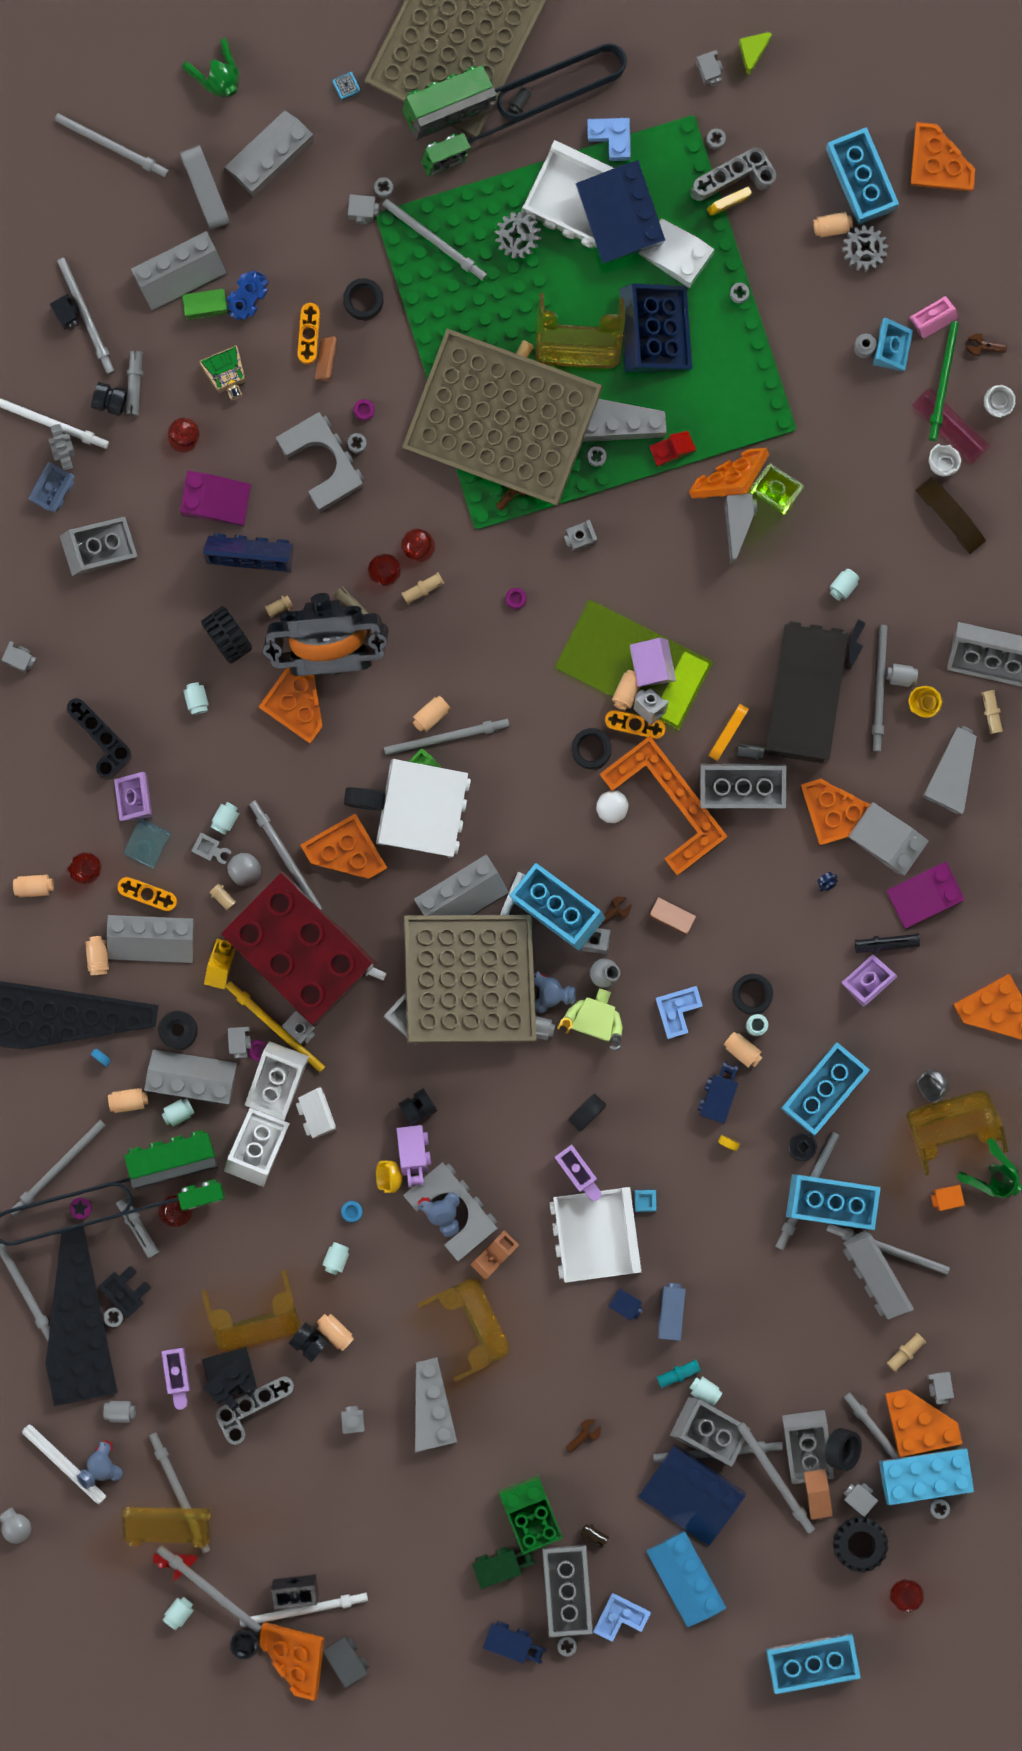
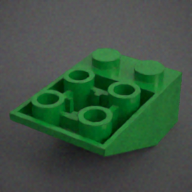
M538 1475L498 1490L523 1554L563 1539Z

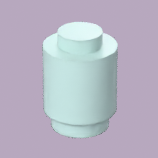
M848 568L842 571L829 586L830 594L839 601L841 599L846 600L857 587L860 580L859 576Z
M199 682L186 685L187 689L183 690L191 715L207 712L209 704L204 685H199Z
M226 802L225 805L221 803L211 820L213 822L211 827L226 835L239 816V813L236 812L238 808L229 802Z
M760 1014L752 1015L746 1022L747 1032L755 1037L763 1035L768 1029L767 1019Z
M186 1098L163 1108L164 1113H162V1117L167 1125L171 1124L174 1127L191 1118L190 1115L195 1112Z
M333 1242L332 1247L329 1246L322 1264L326 1266L325 1271L337 1275L338 1272L342 1273L349 1257V1248Z
M703 1376L700 1379L696 1377L689 1387L692 1390L691 1395L710 1404L712 1407H714L722 1395L719 1387Z
M185 1597L182 1599L176 1598L165 1612L163 1621L174 1630H177L178 1627L184 1625L194 1612L191 1608L193 1604Z

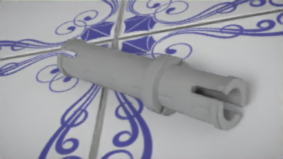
M130 351L125 412L126 415L130 416L132 414L139 416L141 376H143V371L141 370L143 352L136 351V353L135 351Z
M128 1197L115 1203L121 1212L127 1206ZM139 1212L123 1215L125 1224H128L147 1258L149 1259L160 1251L139 1218Z

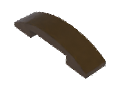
M930 477L915 490L955 534L956 539L969 555L986 542L965 511L933 477Z

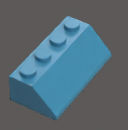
M684 1530L646 1550L687 1628L726 1609Z

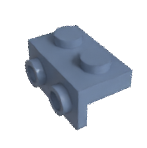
M48 462L28 500L49 512L59 510L63 505V497L66 491L69 492L73 487L75 475L67 473Z

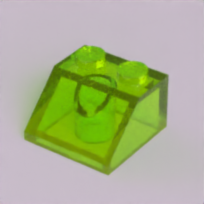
M769 463L751 486L749 492L783 514H788L797 502L805 485Z

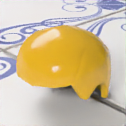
M921 686L915 688L910 693L908 703L912 713L922 718H929L935 716L941 710L943 701L940 692L935 688Z
M386 1160L378 1162L376 1167L378 1189L384 1190V1193H394L399 1190L403 1182L401 1167L396 1162Z

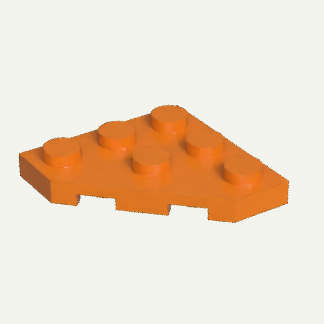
M916 122L910 186L973 192L975 168L963 157L961 151L946 137L938 124Z
M767 448L748 449L741 453L742 457L736 461L731 462L729 460L716 467L717 472L712 473L708 477L705 475L700 476L689 491L691 497L707 498L747 494L769 456Z
M286 668L259 705V709L311 744L323 728L314 675L294 676L291 674L290 668Z
M817 779L800 785L819 846L847 838L870 806L869 803L829 784V782L823 779Z
M356 813L300 845L310 863L316 866L365 879H371L388 869Z
M1010 974L953 1004L964 1024L1022 1040V995Z
M905 1389L885 1394L899 1458L963 1444L958 1423L909 1390Z
M267 1622L261 1625L260 1647L269 1654L273 1660V1666L280 1676H284L291 1686L289 1689L294 1696L315 1701L318 1698L324 1637Z

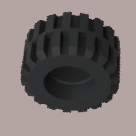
M221 606L201 620L203 628L228 663H234L252 650L250 641L227 608Z
M852 1517L849 1520H845L837 1528L836 1534L834 1533L833 1548L835 1556L842 1565L852 1571H872L875 1567H879L887 1556L886 1552L889 1546L886 1532L877 1522L866 1517ZM856 1532H866L873 1540V1548L865 1557H856L848 1549L849 1538Z

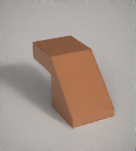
M504 1230L476 1258L471 1266L486 1280L519 1244Z
M826 1470L804 1472L811 1520L832 1517Z

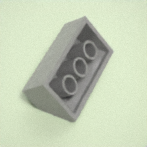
M284 110L224 168L254 198L314 141L313 134L296 117Z
M207 231L131 269L151 311L227 274Z
M958 622L952 641L947 670L1022 687V636Z
M700 764V807L786 808V765Z
M486 854L414 898V901L423 915H473L508 894L509 891Z
M108 915V960L193 963L195 920L188 918Z
M153 1049L144 1091L231 1105L237 1063Z
M864 1230L843 1242L845 1249L842 1251L848 1261L852 1260L856 1267L853 1270L859 1280L863 1278L866 1286H864L867 1295L870 1298L874 1297L877 1302L874 1307L880 1316L884 1315L887 1319H891L914 1310L871 1234Z

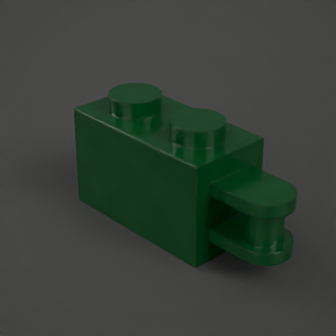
M508 1547L496 1550V1555L488 1557L487 1554L476 1557V1562L472 1563L480 1588L483 1589L522 1575L520 1569L535 1564L536 1561L532 1559L530 1552L523 1554L521 1551L515 1554L513 1549L508 1550ZM522 1556L525 1563L519 1565L516 1558Z

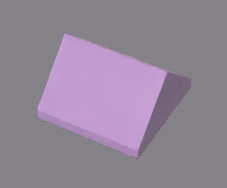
M656 638L629 645L638 687L676 681L667 639Z
M139 772L114 779L119 821L152 817L147 774Z
M872 954L841 983L864 1007L894 981L897 975Z

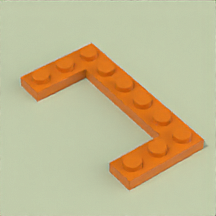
M649 736L599 775L611 791L615 790L645 766L697 832L696 835L664 858L677 876L728 836L708 810L700 807L698 797L652 737Z

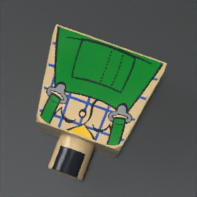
M237 345L200 361L202 369L218 393L227 390L231 400L242 396L238 385L246 381Z

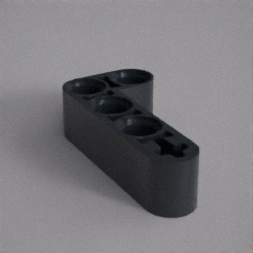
M74 698L67 704V711L106 752L96 764V772L103 779H112L130 762L132 753L128 746L83 700ZM74 705H77L78 707L82 705L80 709L85 714L84 717H82L77 711L74 712ZM90 719H96L98 724L96 728L88 729L86 726L87 722ZM103 735H112L111 743L103 744L101 742ZM125 749L127 751L126 758L117 759V751ZM104 764L112 766L109 774L101 773V767Z

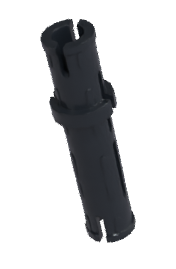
M919 934L883 938L874 936L873 939L855 940V952L875 951V953H880V950L920 947Z

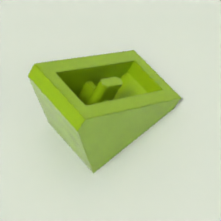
M770 32L740 39L739 48L747 74H751L772 37Z

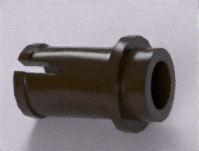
M587 1523L580 1533L584 1540L587 1538L600 1546V1548L604 1547L609 1538L608 1535L593 1528L592 1524L589 1525Z

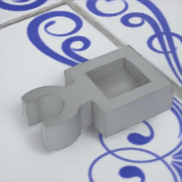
M200 833L191 851L209 861L214 856L223 865H226L227 862L221 859V854L228 853L231 855L232 853L228 848H218L220 842L203 833Z

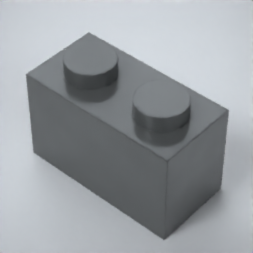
M346 1635L323 1649L325 1656L345 1688L367 1675L368 1671L366 1669L369 1668L364 1657L359 1658L355 1652L358 1648L353 1639H347Z

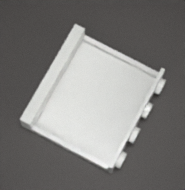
M554 140L521 212L524 213V216L531 215L532 221L537 219L551 230L556 228L570 239L575 237L581 240L583 245L589 248L593 246L597 248L575 184L611 170L613 167Z
M392 759L390 761L384 808L381 811L376 844L448 856V858L454 857V854H457L459 849V841H456L457 834L461 833L463 827V820H460L461 812H465L467 804L464 794L470 787L468 773Z
M630 1187L601 1191V1197L597 1201L590 1200L586 1193L553 1197L554 1202H550L551 1215L555 1214L556 1223H552L554 1236H558L559 1244L555 1245L556 1256L561 1257L562 1266H558L559 1278H564V1283L641 1273Z

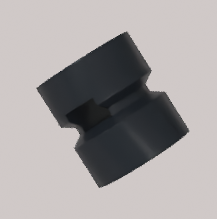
M98 382L93 394L91 408L100 411L108 409V413L121 416L128 391L119 387L111 389L109 384Z
M424 1088L414 1093L412 1099L406 1098L398 1103L411 1126L420 1123L423 1116L429 1117L437 1112L436 1107ZM422 1103L423 1106L418 1110L416 1105Z
M797 1134L788 1142V1153L796 1161H807L816 1154L817 1142L810 1134Z
M305 1322L288 1344L297 1351L302 1350V1355L312 1363L329 1341L321 1334L316 1335L315 1329Z
M241 1629L232 1637L230 1649L237 1658L249 1659L257 1652L260 1639L253 1630Z

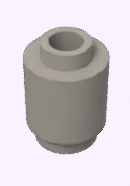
M861 334L854 344V352L860 358H869L876 348V340L870 334ZM862 343L868 344L869 347H864Z
M892 663L891 667H887L886 680H889V684L905 687L916 685L918 669H914L913 666Z
M535 1016L536 1038L548 1041V1037H553L555 1025L551 1024V1019Z
M110 1401V1403L104 1404V1420L116 1423H131V1419H135L136 1406H132L131 1401Z

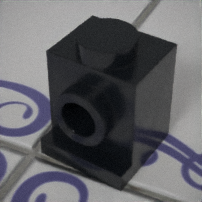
M69 294L50 303L64 330L66 328L73 329L80 324L76 317L79 314L74 303L69 305L72 302Z

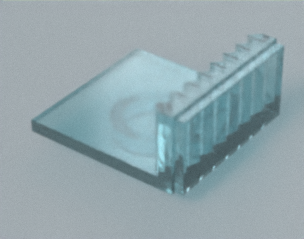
M141 819L136 825L123 854L154 869L166 842L171 837V833Z

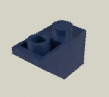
M620 1288L608 1305V1307L630 1321L632 1318L637 1319L643 1310L640 1307L641 1301Z

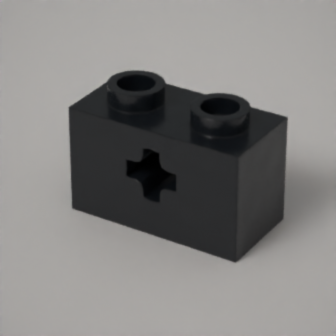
M316 1574L273 1579L271 1592L274 1610L317 1605L319 1591Z

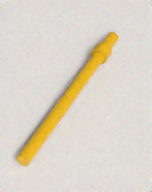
M232 981L226 985L225 988L237 998L236 1000L242 1006L248 1007L296 1052L309 1056L307 1062L319 1073L325 1068L317 1058L251 1000V996L246 991H241Z

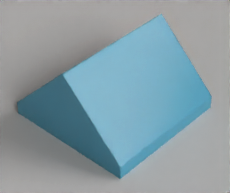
M883 318L873 365L905 371L913 330L888 318Z

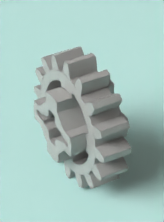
M519 212L518 215L510 213V218L504 216V223L497 224L501 229L495 231L499 235V238L495 241L501 242L499 250L506 249L504 255L509 256L512 253V258H518V256L525 258L526 253L533 254L531 248H538L535 242L536 240H541V237L537 236L541 229L534 227L537 221H530L531 215L524 217L523 212ZM513 223V226L507 230L509 225ZM519 233L521 234V237H515V234ZM529 241L528 244L523 248V244Z
M863 225L860 231L855 227L854 234L851 232L847 233L849 240L844 239L843 241L846 247L842 248V252L847 253L844 256V260H851L850 267L854 264L857 265L856 271L864 267V271L867 272L870 266L875 270L876 263L882 265L883 260L881 258H886L887 256L884 250L888 249V245L883 244L886 237L880 238L881 231L873 232V226L866 230V226ZM860 236H869V238H861ZM876 242L879 247V253L874 249ZM851 244H853V247H855L856 249L854 255L851 251ZM866 245L869 247L868 250H865L864 252L861 251L862 247H865ZM861 259H868V260H870V261H860V260H861Z
M60 424L51 426L53 438L48 440L54 460L61 461L63 471L71 469L73 465L70 456H74L75 452L69 433L63 435Z

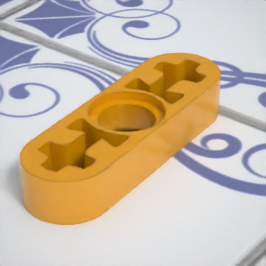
M314 303L303 305L300 314L298 358L305 365L313 364L317 359L320 310ZM309 308H313V312L316 313L312 315V323L316 322V325L308 323V315L304 314L309 311ZM305 329H313L315 336L312 339L304 338L303 331ZM315 343L314 346L310 345V353L313 356H309V359L306 360L304 355H301L306 352V344Z
M739 704L708 755L716 761L719 760L749 710L747 707Z
M612 709L605 716V723L610 729L645 737L651 736L653 739L661 738L666 729L664 722L658 719L652 725L648 723V726H654L655 723H658L662 731L653 734V730L647 728V733L642 732L645 727V719L639 714ZM613 714H617L619 719L624 720V715L628 716L626 728L621 727L623 725L622 722H616V725L611 724L612 721L608 718L613 717ZM638 718L641 721L642 725L638 730L630 728L629 722L631 719Z
M130 877L122 878L118 882V891L124 897L166 912L174 910L177 906V898L171 892ZM129 881L134 888H137L138 884L142 886L138 890V896L134 897L136 892L128 890L125 893L122 885L127 884ZM146 888L151 889L154 893L153 898L148 901L144 900L141 896L142 891ZM157 892H161L159 897L166 899L168 896H171L170 900L173 902V904L168 905L167 908L164 907V903L159 900L157 901V905L153 903L157 899Z

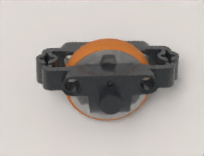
M318 593L311 597V602L306 603L303 610L283 613L279 617L280 622L269 624L263 647V653L270 659L273 667L290 668V672L294 676L315 674L337 675L341 672L366 670L371 667V660L383 658L389 629L382 623L381 617L378 614H362V609L359 606L342 607L341 600H330L327 593ZM366 629H370L368 637L369 645L363 644L366 638ZM283 637L288 638L291 652L282 653Z

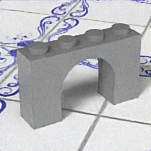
M320 412L276 437V441L287 459L310 446L325 447L335 456L337 465L334 474L325 482L308 491L319 513L363 488L361 481L364 480L359 469L354 470L351 463L354 461L348 451L343 452L340 445L343 443L338 434L335 433L333 435L329 429L332 426L326 415L322 417Z
M442 1162L423 1178L424 1186L416 1184L403 1196L416 1212L420 1210L418 1209V1201L422 1197H428L431 1201L440 1194L453 1192L465 1202L468 1208V1221L465 1227L445 1244V1247L459 1261L498 1229L495 1226L498 1222L491 1213L488 1215L484 1213L481 1209L484 1205L477 1196L472 1198L469 1195L468 1191L471 1189L463 1180L459 1182L454 1175L457 1172L449 1163L445 1166Z

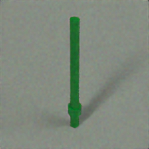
M951 322L934 413L931 414L929 422L931 425L930 441H937L939 427L942 426L943 422L942 411L959 327L958 322Z

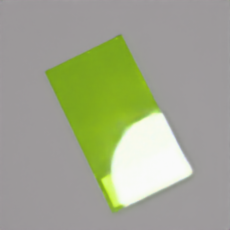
M589 600L558 662L555 664V668L613 697L623 674L627 670L634 671L629 645L656 638L667 639L676 681L641 686L639 691L644 690L646 692L651 688L663 700H667L669 703L666 714L659 719L680 730L714 661Z

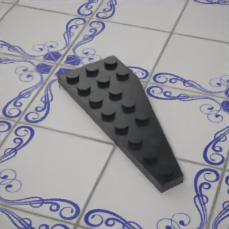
M0 981V1046L23 1050L156 1027L159 1005Z
M84 1227L61 1233L45 1363L54 1406L118 1393Z

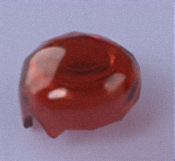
M184 417L174 420L168 429L167 439L169 445L178 452L185 453L193 450L199 440L200 432L198 425L193 420Z
M412 529L406 532L402 538L401 549L409 559L423 562L433 555L435 541L427 531Z
M384 553L375 556L369 562L368 573L372 581L382 586H388L397 581L402 568L396 557Z
M82 852L72 858V862L67 870L70 878L79 884L88 885L99 878L102 865L99 858L94 854Z
M178 1195L167 1196L163 1201L177 1198ZM175 1201L159 1206L158 1214L160 1220L167 1226L180 1227L191 1219L193 1209L183 1211L181 1210L180 1202Z
M903 1579L896 1582L890 1589V1601L900 1611L913 1612L919 1609L924 1602V1590L915 1580Z

